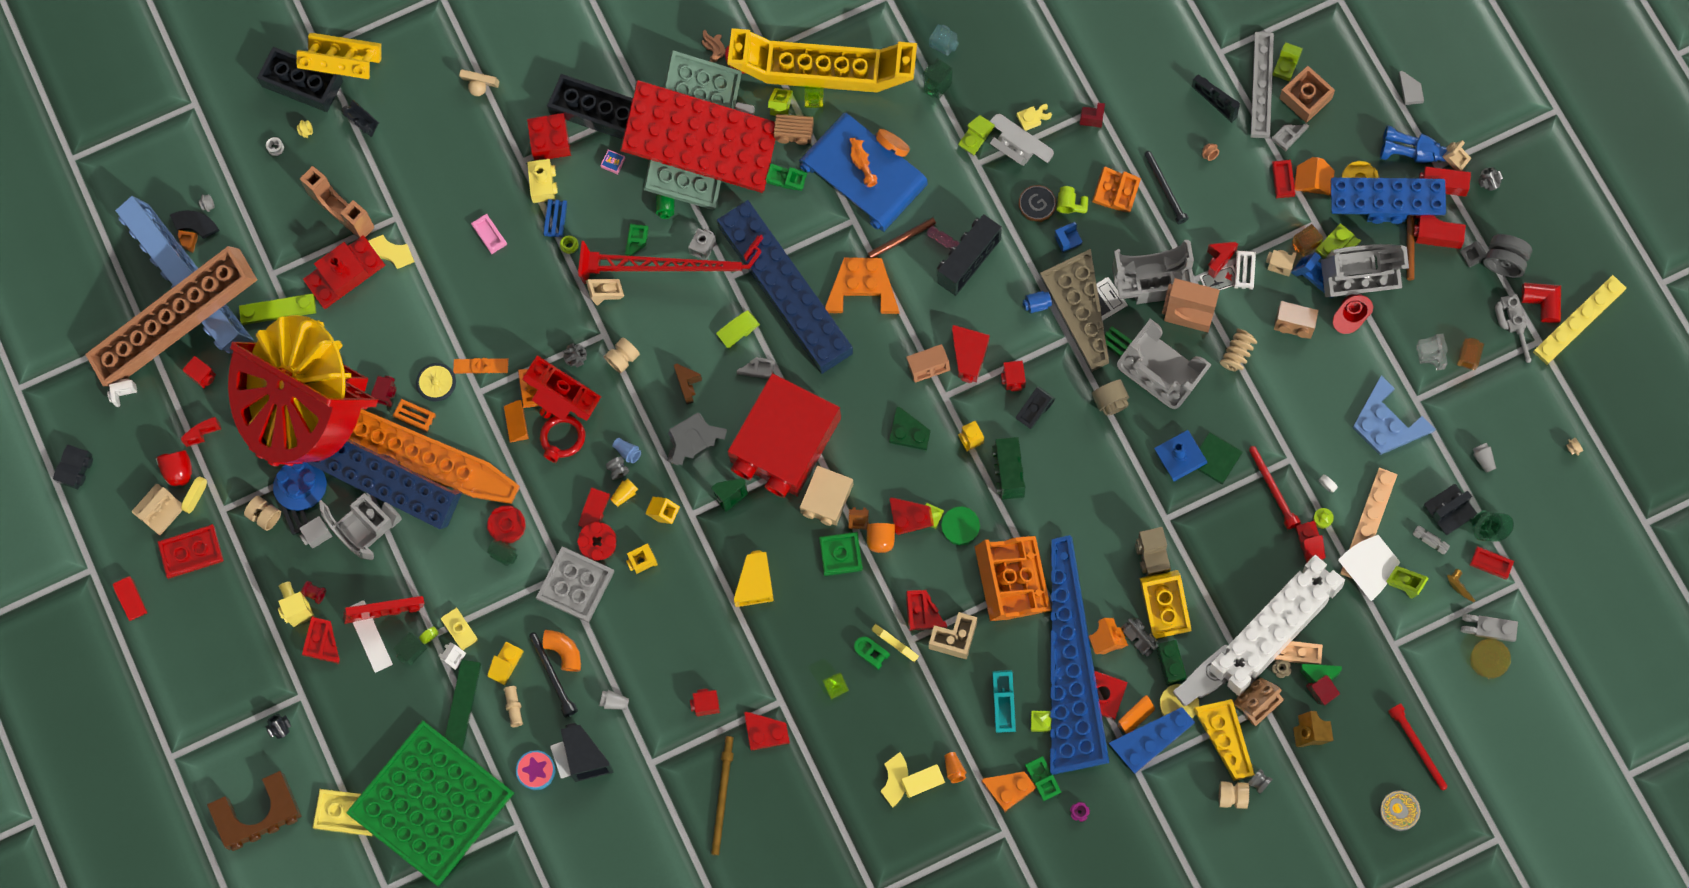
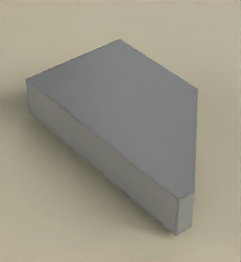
M756 357L744 367L739 368L737 375L769 379L774 370L775 360Z

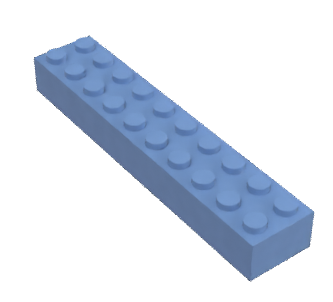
M131 196L115 210L119 215V221L130 229V235L141 243L139 245L140 248L151 256L150 261L156 267L159 266L162 270L160 272L161 275L172 283L171 288L198 269L148 203ZM226 304L202 322L205 326L203 327L204 331L215 339L214 344L220 350H225L229 354L233 353V350L230 349L231 342L254 341Z

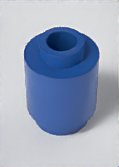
M1040 291L1025 295V300H1023V307L1030 314L1046 310L1052 306L1049 292Z

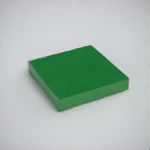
M858 532L819 537L824 576L863 571Z

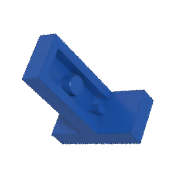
M1314 252L1302 257L1291 273L1296 277L1303 275L1325 293L1322 265L1319 262L1321 256Z

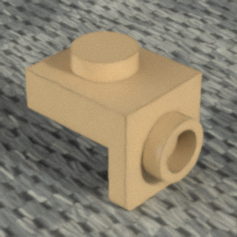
M1463 140L1450 143L1446 148L1447 152L1442 156L1457 171H1462L1472 159L1461 148L1465 144Z

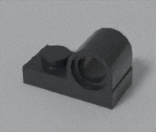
M1036 387L1015 418L1029 429H1032L1041 415L1051 407L1055 398L1041 387Z

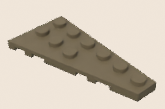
M1091 249L1041 272L1040 276L1091 371H1094L1109 364L1092 253Z

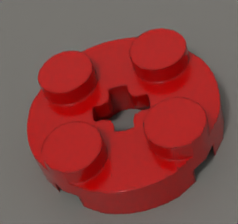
M590 523L579 534L577 541L579 549L585 557L591 560L607 559L616 549V533L605 523ZM594 537H596V538L601 537V538H602V539H601V543H602L601 546H599V545L594 546V545H593V543H594L593 538H594Z

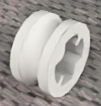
M273 137L266 142L269 154L272 156L282 154L284 145L279 138ZM272 145H278V148H272Z

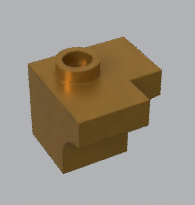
M1317 711L1298 715L1299 726L1293 728L1296 747L1323 745L1334 741L1331 721L1320 719Z

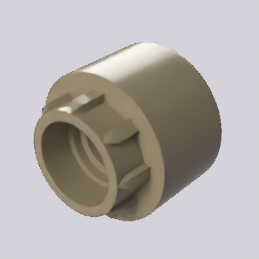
M1121 380L1110 382L1091 393L1099 411H1103L1107 416L1116 414L1128 407L1127 399L1129 395Z

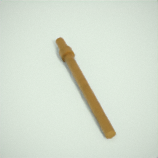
M726 736L724 752L721 755L723 763L711 855H719L730 763L733 761L734 755L732 753L734 737Z

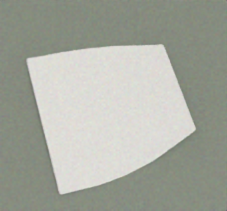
M1379 535L1356 544L1338 560L1371 601L1387 585V579L1395 567L1400 564V561Z

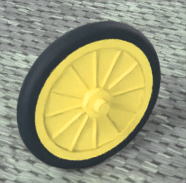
M441 363L425 366L419 372L416 379V387L419 394L426 400L434 402L448 398L456 386L454 372L450 367Z

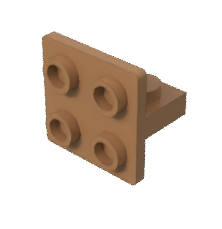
M1260 677L1245 692L1238 696L1233 703L1235 707L1243 711L1251 724L1257 726L1284 699L1280 695L1282 691L1280 687Z

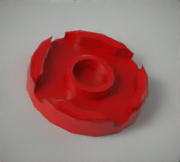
M510 505L500 506L494 509L488 518L487 529L491 537L497 542L503 544L513 543L524 534L526 520L519 509Z

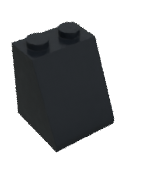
M571 723L565 725L564 729H561L570 774L575 782L614 773L609 761L581 725Z

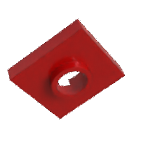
M1094 671L1097 689L1105 687L1110 690V697L1107 700L1099 699L1101 715L1115 720L1128 682Z

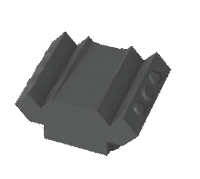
M700 413L694 414L669 429L668 435L674 447L670 450L667 461L675 465H682L684 457L694 459L695 454L709 446H714L716 438L725 440L727 429L709 426Z

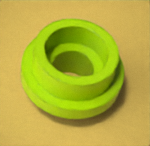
M565 236L560 241V248L566 254L576 252L579 247L578 240L574 236ZM568 243L573 244L570 248L566 247Z

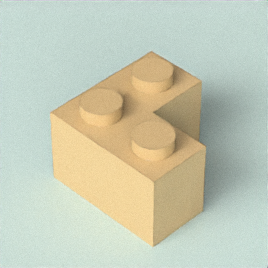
M958 612L953 630L934 625L929 641V649L967 660L977 625V617Z

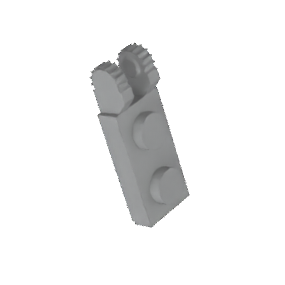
M1470 614L1462 615V620L1477 623L1476 628L1462 626L1461 632L1503 641H1516L1518 621Z

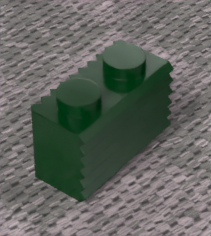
M1172 640L1160 643L1156 651L1158 652L1157 655L1159 656L1158 659H1160L1159 663H1161L1166 685L1171 686L1185 682L1187 676L1177 641Z

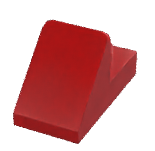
M1228 242L1208 245L1207 252L1214 257L1208 264V275L1212 278L1217 276L1236 253L1238 243Z
M1315 521L1296 525L1295 529L1306 564L1314 555L1321 560L1325 559L1323 536L1319 535Z

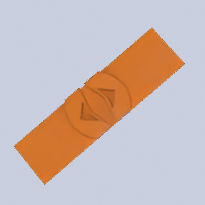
M454 359L453 372L508 373V359Z

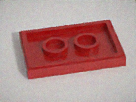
M213 524L158 541L168 579L224 561Z

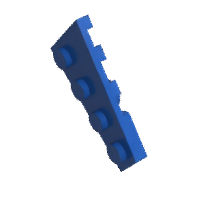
M1181 707L1110 742L1109 745L1133 773L1136 774L1195 724V721Z

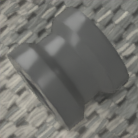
M622 457L614 458L605 465L607 470L611 472L612 480L622 478L629 473L628 467L624 466Z
M1260 769L1249 781V785L1254 786L1257 792L1261 794L1273 779L1265 776L1264 771Z

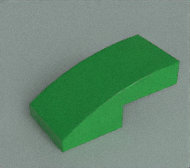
M770 164L766 183L802 191L807 172L792 167L786 169Z
M1043 756L1024 764L1043 801L1061 793Z

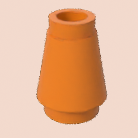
M956 752L946 754L944 757L947 778L951 783L965 780L966 771Z

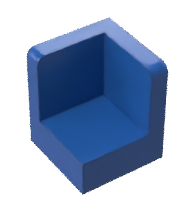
M1076 222L1055 230L1054 237L1062 253L1082 245V240L1076 230Z

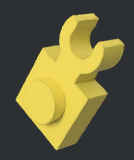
M1041 105L1039 110H1035L1033 106L1018 112L1016 116L1022 129L1027 131L1041 125V119H1050L1052 116L1051 112L1048 114L1043 113L1044 110L1048 109V105Z

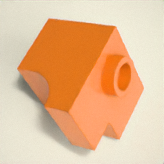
M1114 618L1099 620L1098 630L1089 636L1095 654H1106L1128 646L1122 628L1116 626Z

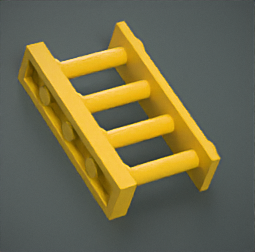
M310 33L308 35V51L297 50V68L364 79L370 78V62L380 63L381 43Z

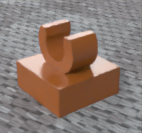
M856 507L849 509V529H867L869 510L864 507L863 510H856Z

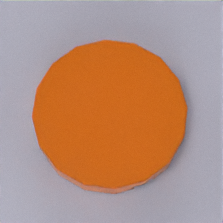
M879 129L877 132V141L887 150H895V154L901 157H905L909 153V146L895 134L884 129Z

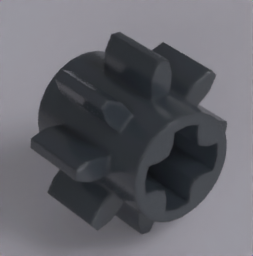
M276 714L267 720L268 725L265 727L270 737L275 735L277 739H280L290 732L288 728L291 725L286 715L281 717L280 714Z

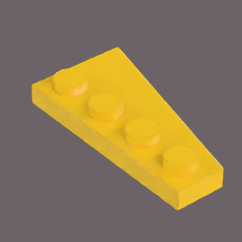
M1230 699L1195 707L1193 710L1233 780L1253 777L1254 771L1233 700Z

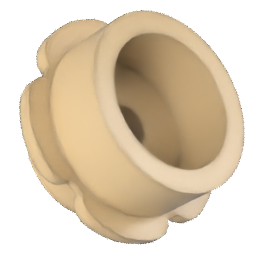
M1576 438L1568 439L1569 444L1566 446L1572 455L1576 454L1579 456V453L1583 451L1580 443Z

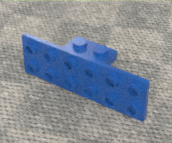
M1331 178V213L1367 214V222L1375 224L1383 222L1400 224L1405 222L1407 215H1445V179Z

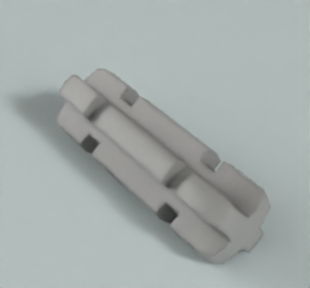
M1417 526L1413 532L1415 537L1418 539L1422 538L1423 542L1434 549L1437 548V551L1441 554H1445L1450 547L1449 544L1444 541L1442 543L1440 538L1429 531L1426 532L1421 526Z

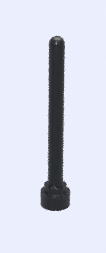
M535 632L530 633V640L562 703L561 712L566 718L578 712L575 703L568 699Z

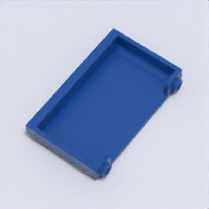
M843 113L799 160L800 168L804 172L813 173L815 171L866 212L871 220L870 224L875 229H880L883 232L928 185L927 178L903 157L896 155L894 150L884 148L877 141L874 134L847 113ZM850 138L864 141L862 148L869 154L867 159L870 164L868 167L871 173L877 176L878 183L873 187H867L864 184L865 176L863 171L858 169L851 160L852 144L850 143Z

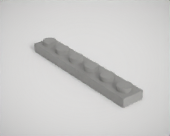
M1255 32L1250 135L1252 138L1270 137L1274 33Z

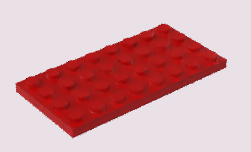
M638 80L635 85L620 151L763 193L776 140L774 138L775 122Z

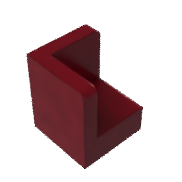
M1098 103L1097 108L1082 107L1080 125L1102 128L1105 103Z
M1324 675L1315 683L1306 684L1320 705H1326L1340 695L1328 675Z

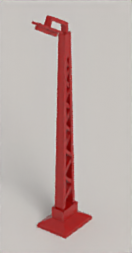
M757 236L744 254L745 261H748L753 252L757 250L748 265H743L742 262L604 255L599 252H590L585 241H582L578 275L582 282L587 284L586 281L590 273L600 274V271H742V269H750L761 254V249L757 246L762 241L763 236ZM601 260H607L611 266H600ZM611 260L621 262L615 266ZM630 261L634 266H624V265H625L627 262ZM635 262H644V263H642L640 266H638Z

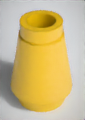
M627 478L621 482L610 500L619 507L633 497L638 488Z

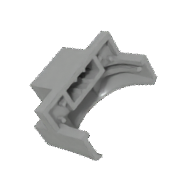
M1184 240L1180 246L1174 249L1141 256L1120 254V249L1114 251L1112 272L1119 299L1135 297L1136 304L1164 301L1168 286L1173 284L1175 278L1195 283L1192 271L1194 258L1191 242Z

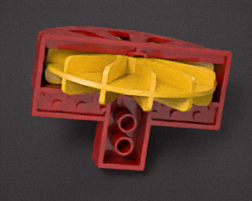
M300 315L279 317L266 330H259L256 333L257 342H231L230 349L233 350L229 368L228 393L232 416L240 435L249 446V450L254 452L255 456L267 460L268 464L272 466H279V464L293 466L294 464H302V462H318L331 457L344 446L351 436L361 409L377 406L378 400L365 393L369 378L343 364L339 352L343 346L341 341H334L330 333L324 328V323L319 320Z

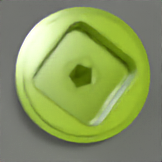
M1326 508L1318 509L1313 517L1316 526L1322 529L1328 528L1334 519L1332 512Z

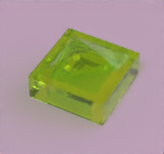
M840 672L822 680L831 699L849 691Z

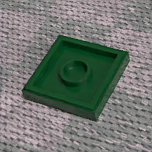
M1209 432L1199 448L1207 460V464L1197 470L1223 485L1243 451Z

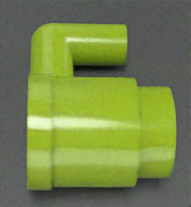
M1070 186L1060 187L1056 210L1066 214L1073 212L1086 213L1088 210V197L1082 196L1081 204L1077 205L1075 204V189Z

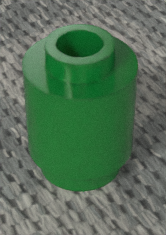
M658 194L656 196V215L662 219H669L674 215L675 199Z

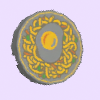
M1401 790L1391 792L1381 803V819L1389 828L1397 831L1408 830L1420 818L1421 809L1419 802L1409 792Z

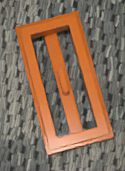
M401 399L393 413V417L428 432L429 426L432 424L436 414ZM402 406H407L429 417L428 419L402 408ZM399 412L424 422L425 425L399 414Z

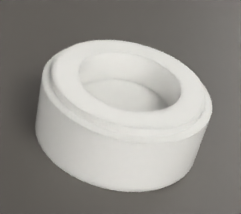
M1326 475L1319 479L1320 484L1331 493L1338 488Z

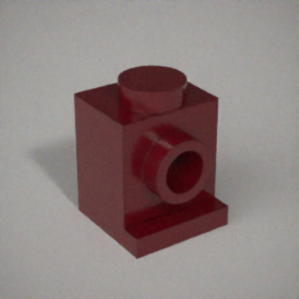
M387 375L377 377L371 396L378 400V404L392 407L393 404L390 399L396 393L395 379Z

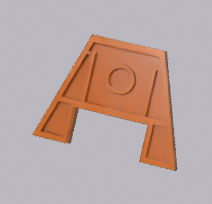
M882 258L843 259L825 307L828 313H843V296H881L882 314H900Z

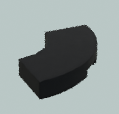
M186 210L170 214L177 231H194L202 239L220 231L217 225L202 213Z

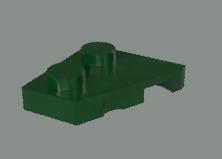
M897 406L889 443L927 450L931 430Z

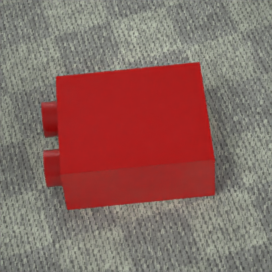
M772 373L728 450L730 462L733 463L731 471L749 481L754 475L766 480L765 488L776 496L785 498L786 494L790 492L798 497L841 420L840 407Z

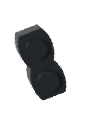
M68 444L55 470L53 480L78 490L85 482L86 470L92 466V454L89 451Z

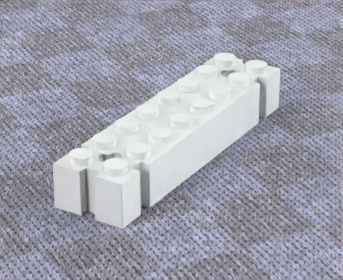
M1314 555L1304 566L1303 573L1299 571L1227 646L1225 655L1221 652L1211 663L1209 671L1221 681L1226 678L1228 680L1227 686L1240 696L1250 686L1251 679L1255 680L1326 606L1329 597L1333 598L1342 589L1345 579L1334 570L1329 573L1326 570L1327 564Z

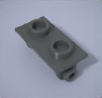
M1129 618L1130 624L1126 622L1122 626L1123 632L1131 641L1138 637L1139 641L1134 645L1142 655L1148 657L1153 653L1152 648L1153 650L1157 649L1158 645L1156 643L1158 641L1152 634L1148 635L1144 630V624L1139 619Z

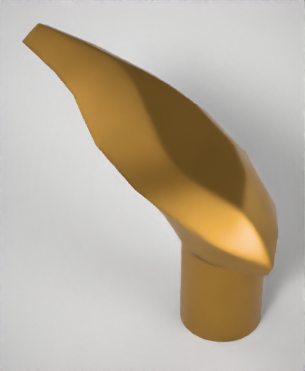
M1456 569L1452 575H1447L1449 583L1460 595L1475 602L1472 595L1459 581L1462 575L1461 570Z

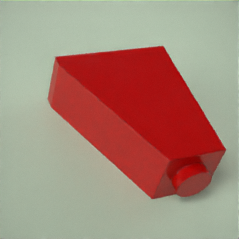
M953 325L952 338L958 378H961L966 383H977L990 335Z

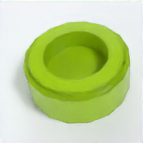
M433 626L422 633L419 639L423 644H426L438 635V631Z

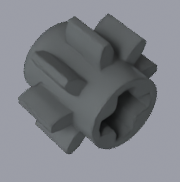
M1489 167L1481 171L1478 181L1481 187L1492 191L1500 187L1503 177L1501 171Z
M572 343L567 346V350L563 351L564 361L571 367L575 365L578 368L584 364L583 361L587 360V352L580 344L575 346Z

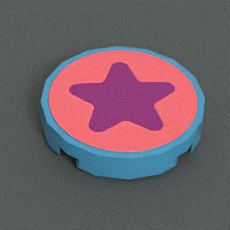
M538 750L529 751L518 760L516 766V776L519 782L531 790H542L549 786L556 773L552 758L545 752Z

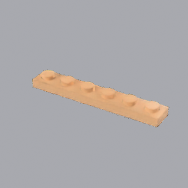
M1382 468L1378 469L1349 549L1361 541L1376 535L1398 474ZM1342 567L1340 574L1352 578L1346 569Z

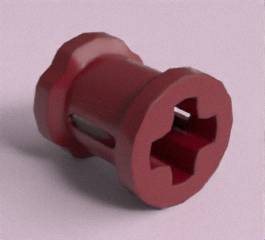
M307 581L301 593L304 597H309L315 600V603L320 604L325 597L326 588H319L313 585L311 581Z

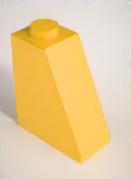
M756 550L746 556L734 596L735 607L774 601L766 552Z

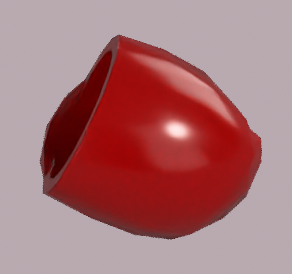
M186 450L172 454H162L156 457L161 475L168 484L184 486L189 483L192 475V465Z

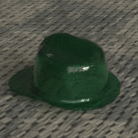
M1484 510L1477 513L1474 518L1469 519L1474 536L1480 541H1502L1511 534L1514 527L1512 517L1505 513Z

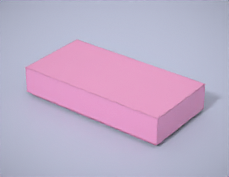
M487 214L471 223L491 255L507 245Z

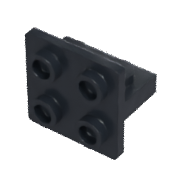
M1453 484L1424 504L1426 510L1445 535H1449L1477 516V512L1469 503L1472 495L1469 491L1462 493L1456 484Z

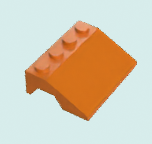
M1036 536L1015 537L998 542H990L988 539L974 546L990 621L1008 620L1051 611Z

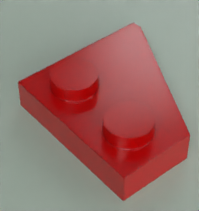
M890 498L895 533L897 535L934 526L931 507L897 498Z
M926 590L906 591L909 630H933L934 625L947 628L946 622L942 620L938 613L939 610L932 603L931 597Z
M311 617L302 656L339 664L340 659L331 621Z
M744 712L751 751L790 743L785 722Z

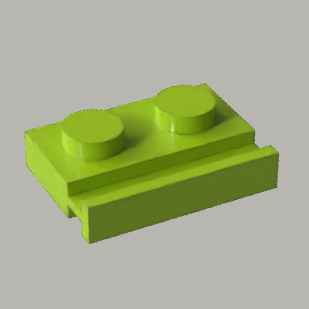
M1340 223L1316 248L1315 252L1323 259H1327L1326 257L1332 250L1358 246L1361 240L1356 238L1351 231Z

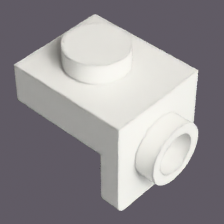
M121 379L118 383L109 384L110 391L107 393L109 401L116 407H119V396L136 393L137 386L132 380Z

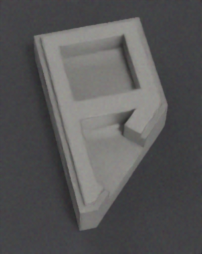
M1400 71L1399 78L1404 105L1423 103L1424 97L1421 83L1405 72Z
M1284 125L1271 140L1286 152L1308 129L1309 125Z

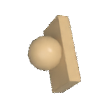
M463 69L460 70L459 76L463 80L470 81L468 89L474 96L483 95L486 91V85L497 88L499 86V80L496 77Z

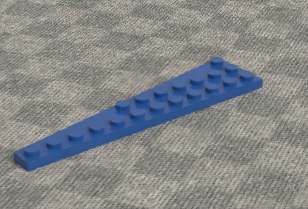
M1070 535L1052 539L1051 546L1052 729L1050 737L1052 738V745L1050 749V773L1053 775L1109 763L1073 539Z

